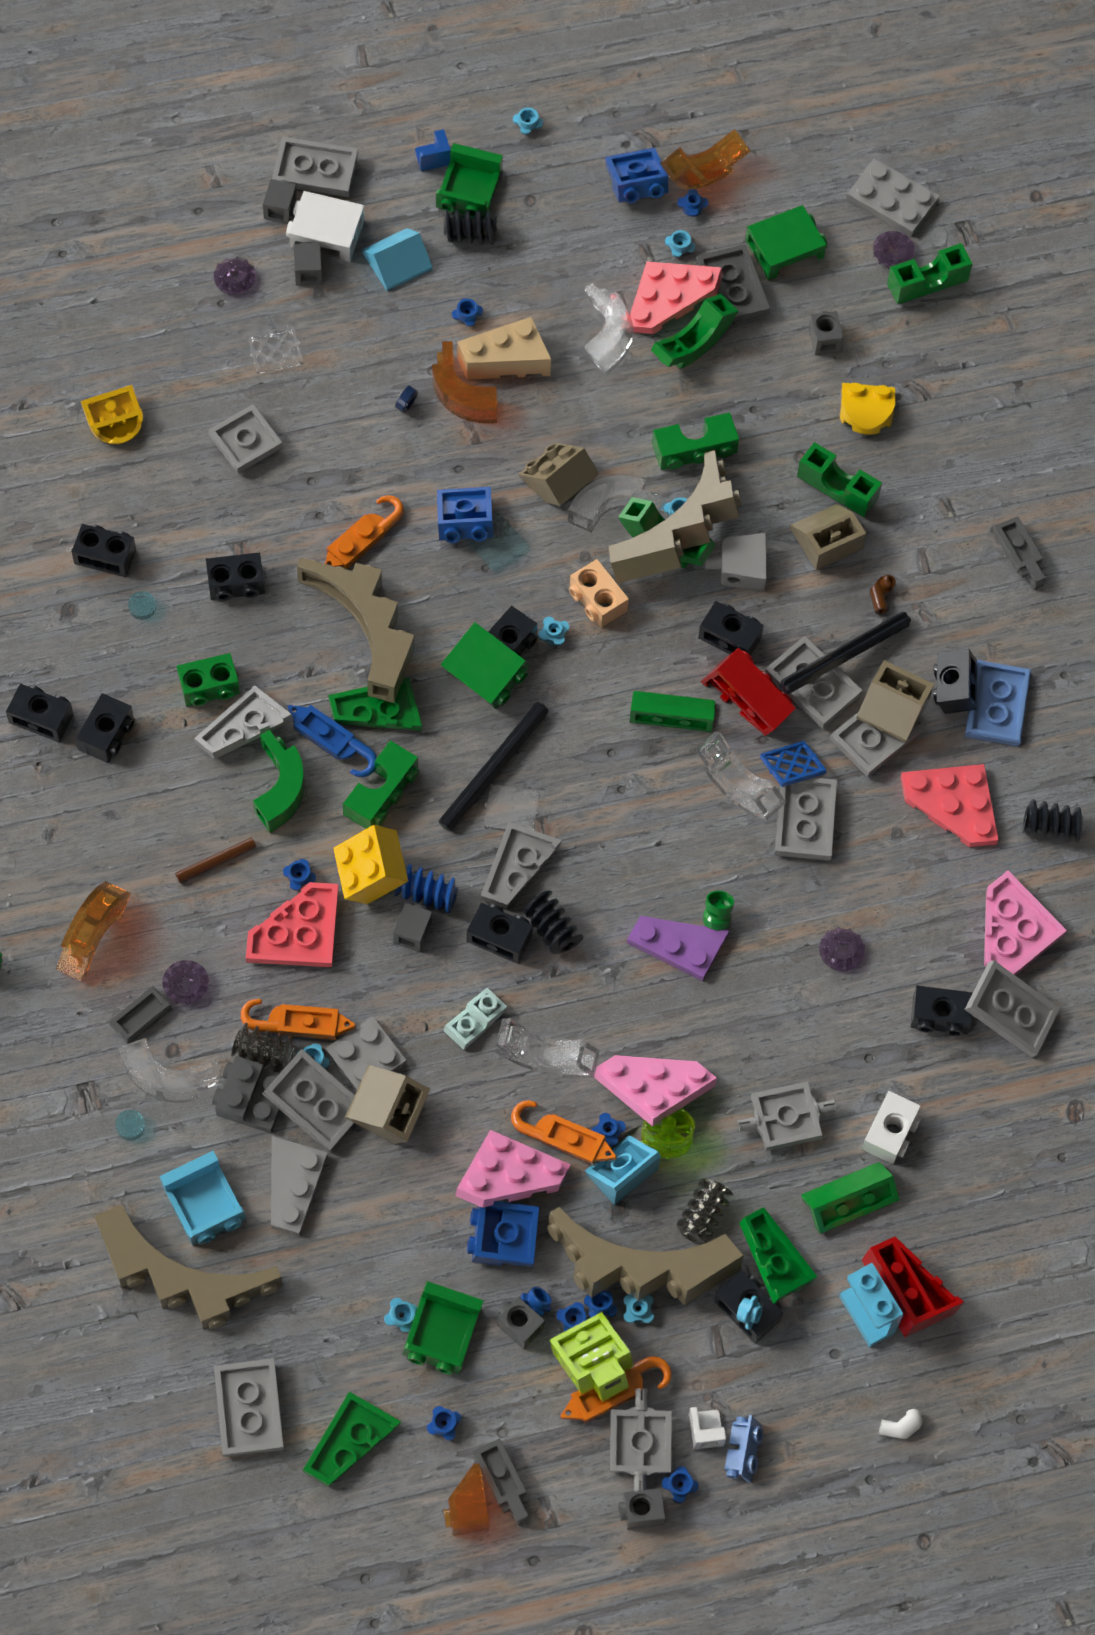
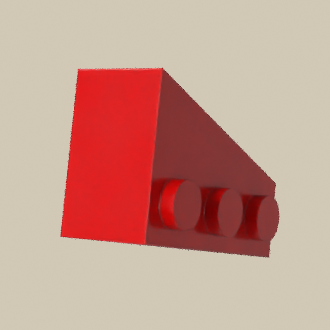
M740 648L724 658L700 681L704 686L707 687L711 684L722 693L720 699L725 703L731 700L741 709L739 714L765 736L774 731L796 709L792 704L791 698L783 691H779L773 684L772 678L766 672L760 671L754 664L753 658L747 652L741 651Z
M896 1236L870 1247L861 1260L864 1266L873 1263L901 1309L903 1316L899 1323V1328L904 1337L955 1315L964 1303L958 1295L955 1297L942 1285L943 1281L938 1276L934 1277L921 1265L923 1262Z

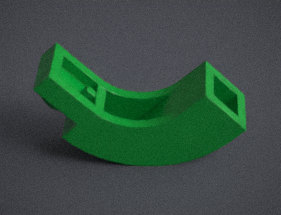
M722 294L707 298L695 317L684 329L674 336L655 342L651 351L668 368L676 365L679 369H682L704 355L722 337L739 310Z
M634 497L629 500L618 517L632 537L649 531L665 521L653 501ZM710 538V543L683 549L684 555L680 556L681 568H686L688 563L703 566L716 546L713 540Z
M268 730L260 735L261 747L280 774L276 784L269 791L253 800V807L257 817L267 831L271 833L285 824L298 809L304 793V772L302 760L295 745L287 749L283 740L279 736L275 738L272 732Z

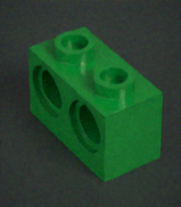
M231 653L176 665L186 706H201L211 700H226L236 694H240L239 682ZM221 676L228 677V679L225 681L216 680ZM193 683L201 684L197 688L190 687V685Z

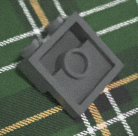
M235 1056L233 1063L227 1062L223 1078L226 1079L223 1089L217 1088L212 1100V1104L216 1105V1115L272 1133L280 1109L262 1093L277 1078L279 1073L264 1069L263 1064Z

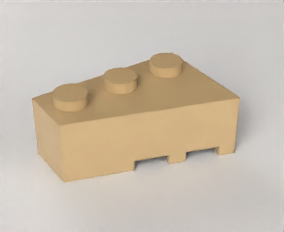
M532 317L457 342V359L467 380L500 378V375L525 377V374H542V376H550L551 358Z

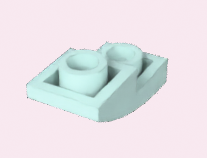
M486 988L467 1003L464 1011L445 1025L444 1032L465 1050L505 1012L507 1006Z

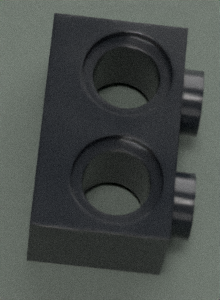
M82 524L71 552L74 564L126 578L136 552L134 537L126 532L105 530L96 524L91 526ZM90 543H97V545L93 547L87 546ZM115 550H123L119 554L113 553Z
M260 552L206 558L211 600L227 601L234 597L244 596L253 598L260 594H265ZM247 575H253V576H255V577L252 578V579H245V578H244V577L247 576ZM220 578L228 579L225 582H217Z

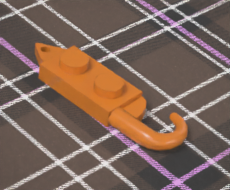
M391 495L382 496L377 499V504L383 502L392 503L395 506L394 512L386 519L376 514H365L327 547L325 564L348 569L380 541L387 531L400 521L404 514V506L400 499Z
M261 999L248 1001L241 1010L242 1023L248 1029L257 1032L336 1040V1036L356 1028L355 1023L339 1013V1009L281 1004L272 1010L268 1021L254 1020L249 1015L250 1009L253 1006L262 1004Z
M531 1100L522 1101L512 1111L511 1121L514 1128L520 1133L537 1139L547 1146L592 1165L595 1162L617 1159L606 1143L607 1139L604 1135L557 1115L549 1114L542 1117L536 1126L524 1122L520 1116L522 1110L527 1107H536L537 1102Z
M646 1357L634 1363V1367L625 1371L629 1388L604 1401L600 1399L594 1388L582 1395L579 1391L571 1394V1400L562 1412L560 1419L583 1420L585 1424L611 1409L634 1399L635 1389H641L642 1391L643 1388L641 1373L653 1367L661 1369L664 1374L662 1382L658 1385V1389L662 1390L671 1381V1368L660 1357ZM570 1412L571 1415L567 1416L565 1413Z

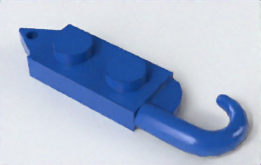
M311 704L309 707L288 705V711L294 719V730L335 759L345 760L352 757L356 752L368 760V767L362 771L352 769L350 771L352 775L363 778L374 773L376 770L374 761L377 755L371 748L355 738L354 734Z

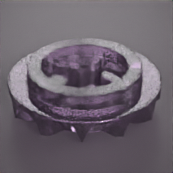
M887 231L880 234L874 241L873 257L878 259L879 265L883 263L889 269L891 266L911 260L914 256V244L904 233ZM890 244L894 250H898L897 256L889 252Z
M237 256L235 259L230 260L225 258L221 264L217 263L216 270L213 272L215 285L219 290L230 295L247 292L254 285L256 279L254 266H251L247 259L241 260ZM230 270L239 273V281L230 276Z
M838 926L834 930L827 931L820 941L819 953L821 959L834 970H851L857 967L864 957L865 944H863L860 934L857 935L851 928L842 929ZM839 942L841 945L850 943L847 948L849 954L844 951L835 953L838 946L837 943Z
M182 960L172 964L165 971L162 981L167 998L169 997L176 1004L186 1003L187 1005L196 1000L200 1001L204 993L207 992L209 983L206 970L199 963L191 960ZM183 973H186L190 982L194 981V983L189 984L188 992H185L182 985H178L183 981Z

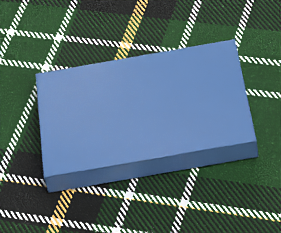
M977 660V710L968 711L964 737L1020 746L1031 669Z

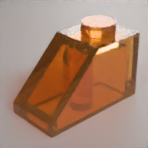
M480 1463L472 1465L448 1498V1509H443L445 1527L452 1528L453 1536L489 1530V1518Z

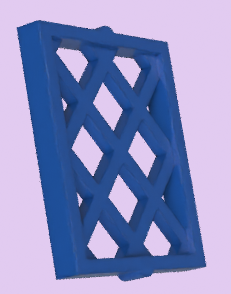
M805 741L760 754V759L781 787L826 774L825 767ZM801 749H804L809 756L800 754ZM784 754L794 756L793 760L783 759ZM797 758L807 760L806 764L797 763ZM768 759L776 761V765L772 766ZM811 761L814 762L818 768L809 766ZM781 763L790 765L788 770L779 768ZM793 768H802V774L793 772ZM777 772L786 774L785 779L781 778Z

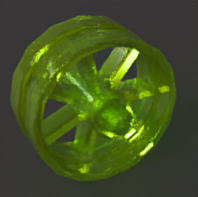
M681 1108L670 1116L664 1117L659 1122V1125H654L653 1127L643 1119L641 1141L658 1151L661 1158L671 1159L686 1154L692 1147L695 1129L693 1117L685 1109ZM688 1133L689 1135L685 1138L680 1134Z

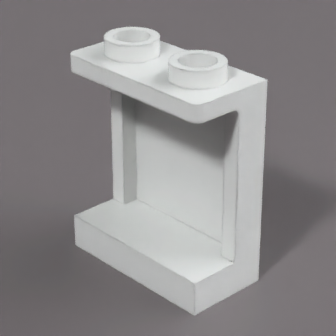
M304 191L301 201L297 200L295 203L294 221H289L286 236L290 239V247L294 248V244H297L298 241L303 243H320V247L340 251V260L351 262L365 220L364 205Z

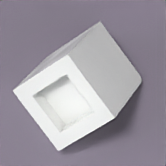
M697 1407L690 1408L689 1420L694 1450L723 1447L726 1436L724 1427H721L719 1411L697 1412Z

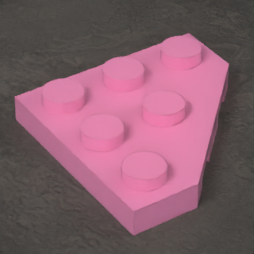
M1008 870L990 884L986 890L984 966L986 967L988 962L996 961L1016 976L1062 938L1067 930Z
M618 1055L613 1056L594 1068L593 1077L652 1127L715 1087L717 1078L697 1061Z
M490 1130L461 1180L455 1196L483 1208L492 1206L494 1201L508 1199L511 1202L530 1198L532 1193L546 1191L547 1194L558 1192L571 1164Z

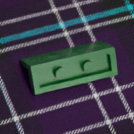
M634 691L629 722L712 732L715 701Z
M880 1162L801 1194L802 1201L811 1210L815 1228L820 1234L899 1201L893 1175Z

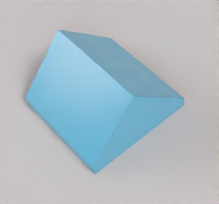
M408 228L362 249V254L386 291L433 270L420 233Z
M630 1135L611 1149L617 1157L616 1160L595 1162L594 1165L585 1170L588 1177L614 1205L659 1169L661 1157L659 1152Z

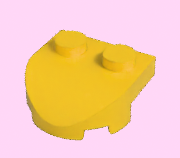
M842 383L840 420L842 423L847 422L852 425L854 432L861 434H878L881 428L885 426L889 428L891 426L895 408V387Z
M132 385L81 401L92 434L101 442L113 445L122 444L130 441L138 434L143 421V413Z

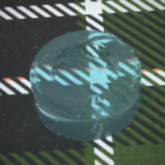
M145 591L134 593L128 600L129 612L138 620L149 619L156 611L154 597Z
M126 1110L116 1118L115 1127L122 1139L133 1141L143 1135L145 1121L138 1111Z

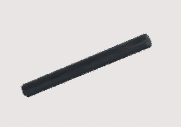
M906 612L898 613L781 680L780 689L785 694H791L907 628L910 625L911 618Z
M536 702L441 816L439 824L448 831L453 830L546 717L549 710L543 703Z

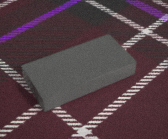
M152 986L109 1021V1025L129 1045L171 1011L172 1005Z

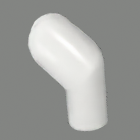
M910 1409L906 1412L907 1415L898 1422L881 1420L879 1434L907 1439L920 1429L923 1423L922 1415L918 1410Z

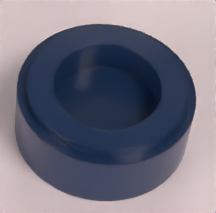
M408 385L399 396L395 408L403 413L407 412L416 400L418 390Z

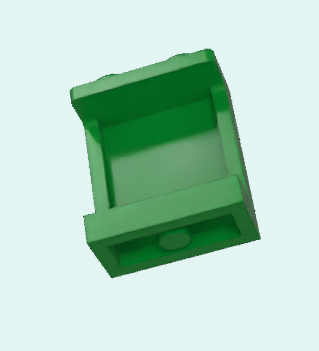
M453 143L450 151V162L443 183L436 192V208L443 211L448 209L449 212L459 210V213L463 215L466 210H469L471 218H474L476 211H479L481 218L484 219L486 212L489 211L503 170V155Z
M803 205L747 226L745 241L768 281L778 277L779 268L816 255L818 260L823 259L825 256V250L828 246L826 237L823 233H819L813 215L808 213Z
M476 622L471 625L440 664L445 671L460 680L487 701L494 709H497L499 705L503 706L509 700L512 694L510 691L516 684H521L526 679L530 667L523 658Z
M427 1281L423 1288L402 1355L407 1356L409 1362L417 1365L427 1363L436 1366V1370L443 1374L453 1375V1372L459 1374L484 1300Z

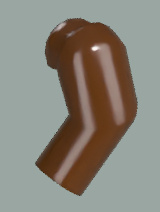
M887 574L880 577L870 589V596L876 614H883L888 611L885 598L896 585V580L892 575Z

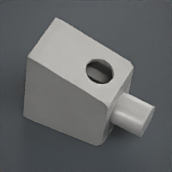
M758 533L722 539L720 553H711L705 561V569L720 570L722 585L764 592L766 584V534Z

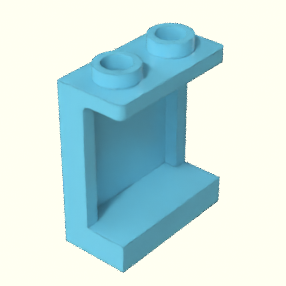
M214 1151L160 1176L162 1187L192 1246L197 1243L200 1245L212 1241L216 1234L224 1230L227 1232L233 1231L242 1225V1221L246 1220L245 1212L228 1184Z
M870 1263L848 1275L847 1281L851 1288L839 1295L869 1348L894 1335L903 1316L901 1309L873 1263Z

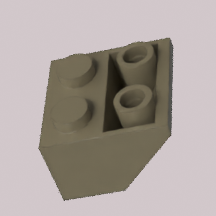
M553 443L545 449V453L539 458L529 461L525 465V469L518 475L546 503L561 506L599 475L585 448Z
M838 504L790 525L792 533L815 570L862 550L866 538V532L855 514Z
M884 660L869 687L856 719L907 742L931 698L934 684Z
M368 1065L345 1118L393 1144L407 1142L430 1088L406 1075Z

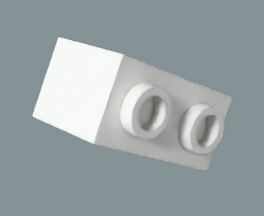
M888 1091L861 1150L891 1164H894L897 1156L903 1158L910 1144L905 1139L909 1131L915 1133L922 1118L917 1115L920 1105ZM894 1124L900 1128L901 1132L891 1133L886 1126Z

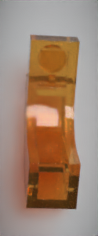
M734 129L715 145L701 153L688 154L679 147L660 164L673 183L679 188L686 190L699 189L729 175L734 171L732 166L750 153L751 150L736 129Z
M442 341V352H437V364H432V383L439 401L448 411L464 420L475 423H497V386L477 387L463 382L456 375L453 367V341Z
M105 881L89 894L74 916L60 946L63 947L56 970L79 981L85 979L94 953L103 935L114 922L122 918L131 894L130 892Z

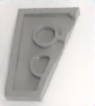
M253 686L197 735L194 740L197 746L212 758L217 759L259 738L266 731L270 730L272 732L294 721L290 712L258 687Z
M508 822L480 900L507 909L559 848L562 840Z
M272 1136V1229L300 1237L328 1157L327 1152Z

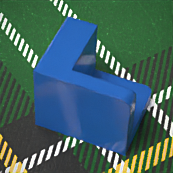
M444 129L434 131L433 144L415 148V154L421 171L449 165L451 149Z

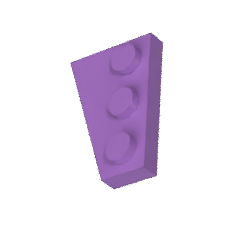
M640 916L627 938V944L703 981L724 944L729 931L713 930L705 926Z

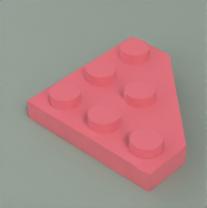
M646 262L627 323L628 331L655 334L663 329L662 325L675 318L677 320L694 310L693 306L700 301L716 296L723 276L721 267Z
M984 764L901 773L904 799L908 805L913 808L917 807L928 815V819L945 831L949 830L961 838L960 841L968 847L997 845L998 835Z
M308 883L301 889L298 895L290 901L287 900L273 911L270 917L259 926L256 925L248 931L246 963L332 967L338 884Z

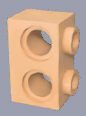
M598 559L570 575L569 592L575 601H580L583 604L588 618L593 622L596 621L601 628L628 612L629 598ZM585 583H592V584H594V586H592V587H587V586H584L583 584H585ZM600 603H608V604H610V606H609V607H602V606H600L599 604H600Z

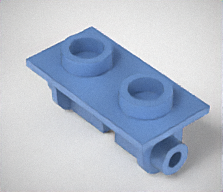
M749 1415V1419L737 1417L736 1422H733L729 1444L739 1446V1450L728 1449L724 1468L727 1472L726 1477L738 1479L740 1475L748 1483H751L752 1475L757 1471L758 1459L756 1453L758 1444H761L763 1439L762 1424L752 1415Z

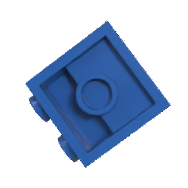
M655 148L605 157L606 168L612 179V189L619 203H635L641 198H660L664 194L669 193L668 175Z
M491 486L437 490L439 541L446 540L448 543H457L460 539H473L481 542L487 538L494 537Z
M494 1201L492 1206L472 1208L470 1225L475 1226L474 1236H469L467 1243V1254H472L471 1262L501 1266L502 1263L532 1267L534 1264L539 1207Z

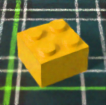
M372 825L333 848L343 895L346 900L369 904L408 882L397 830Z

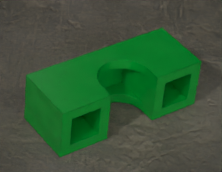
M960 243L939 250L937 257L926 266L918 267L915 259L891 266L887 286L898 305L969 281L973 263L963 244Z
M731 413L704 418V436L699 439L685 437L681 432L679 424L654 429L652 446L660 470H673L690 463H703L704 453L714 450L716 456L721 458L737 453L739 437Z
M814 442L799 461L797 477L865 518L879 499L882 482L860 469L855 476L845 473L836 463L837 455Z
M391 740L374 761L375 773L386 780L385 784L380 788L370 789L358 782L342 804L343 815L365 829L372 825L381 826L388 815L387 810L392 804L396 805L400 801L404 793V787L408 782L413 783L420 771L418 769V757Z

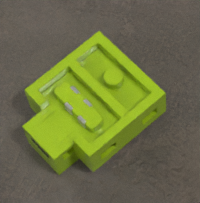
M602 1312L550 1339L554 1356L581 1395L594 1388L600 1399L604 1401L629 1388L625 1371L634 1367L631 1353Z

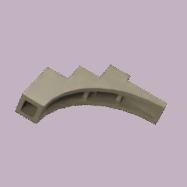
M715 450L704 453V469L701 479L692 495L676 512L649 531L609 546L610 563L617 584L681 568L680 556L684 555L683 549L710 543L709 531L713 530L712 524L739 518L738 506H742L739 490H733L731 480L727 481L723 459H717Z
M300 558L297 565V581L316 588L334 598L352 614L362 627L369 642L372 655V665L367 680L368 696L394 703L414 653V635L404 630H394L398 620V602L386 597H378L382 587V570L372 565L356 563L353 571H350L343 567L323 564L317 560Z
M123 1205L94 1215L121 1287H136L144 1283L145 1278L150 1277L162 1309L168 1306L169 1308L179 1307L186 1302L185 1299L191 1298L203 1329L208 1327L210 1329H217L227 1323L226 1320L231 1319L228 1307L232 1305L234 1307L243 1306L250 1302V1298L260 1294L262 1296L271 1295L278 1290L279 1286H282V1278L277 1266L255 1273L224 1275L188 1268L169 1259L143 1238L132 1224Z
M560 1207L549 1214L548 1232L554 1241H559L562 1244L568 1258L575 1263L574 1281L578 1288L582 1291L585 1290L591 1298L620 1280L623 1290L627 1294H632L637 1301L666 1284L669 1293L674 1298H678L685 1306L741 1270L743 1254L726 1234L706 1244L684 1250L665 1252L642 1251L615 1245L591 1234L575 1223Z

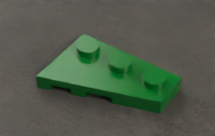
M409 678L403 679L394 703L368 696V687L328 695L333 720L339 725L422 731V724Z
M764 1207L745 1216L740 1221L739 1225L773 1304L811 1284L818 1277Z
M349 1391L302 1472L329 1487L401 1424V1421Z

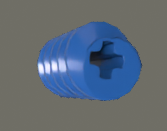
M409 863L406 867L408 882L396 888L395 896H398L402 891L403 899L408 900L413 894V901L415 903H419L424 897V905L428 907L435 900V909L440 910L445 905L446 913L450 914L459 888L455 887V878L452 877L446 884L444 874H441L437 880H434V871L432 870L424 877L422 867L416 873H412V864Z

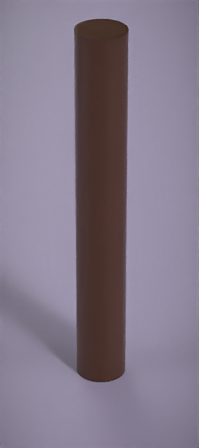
M250 837L176 872L175 876L179 883L184 882L256 848V844L253 838Z

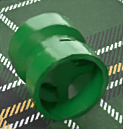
M716 890L707 894L705 901L706 909L703 913V923L706 927L713 930L727 929L731 923L734 898L725 891Z

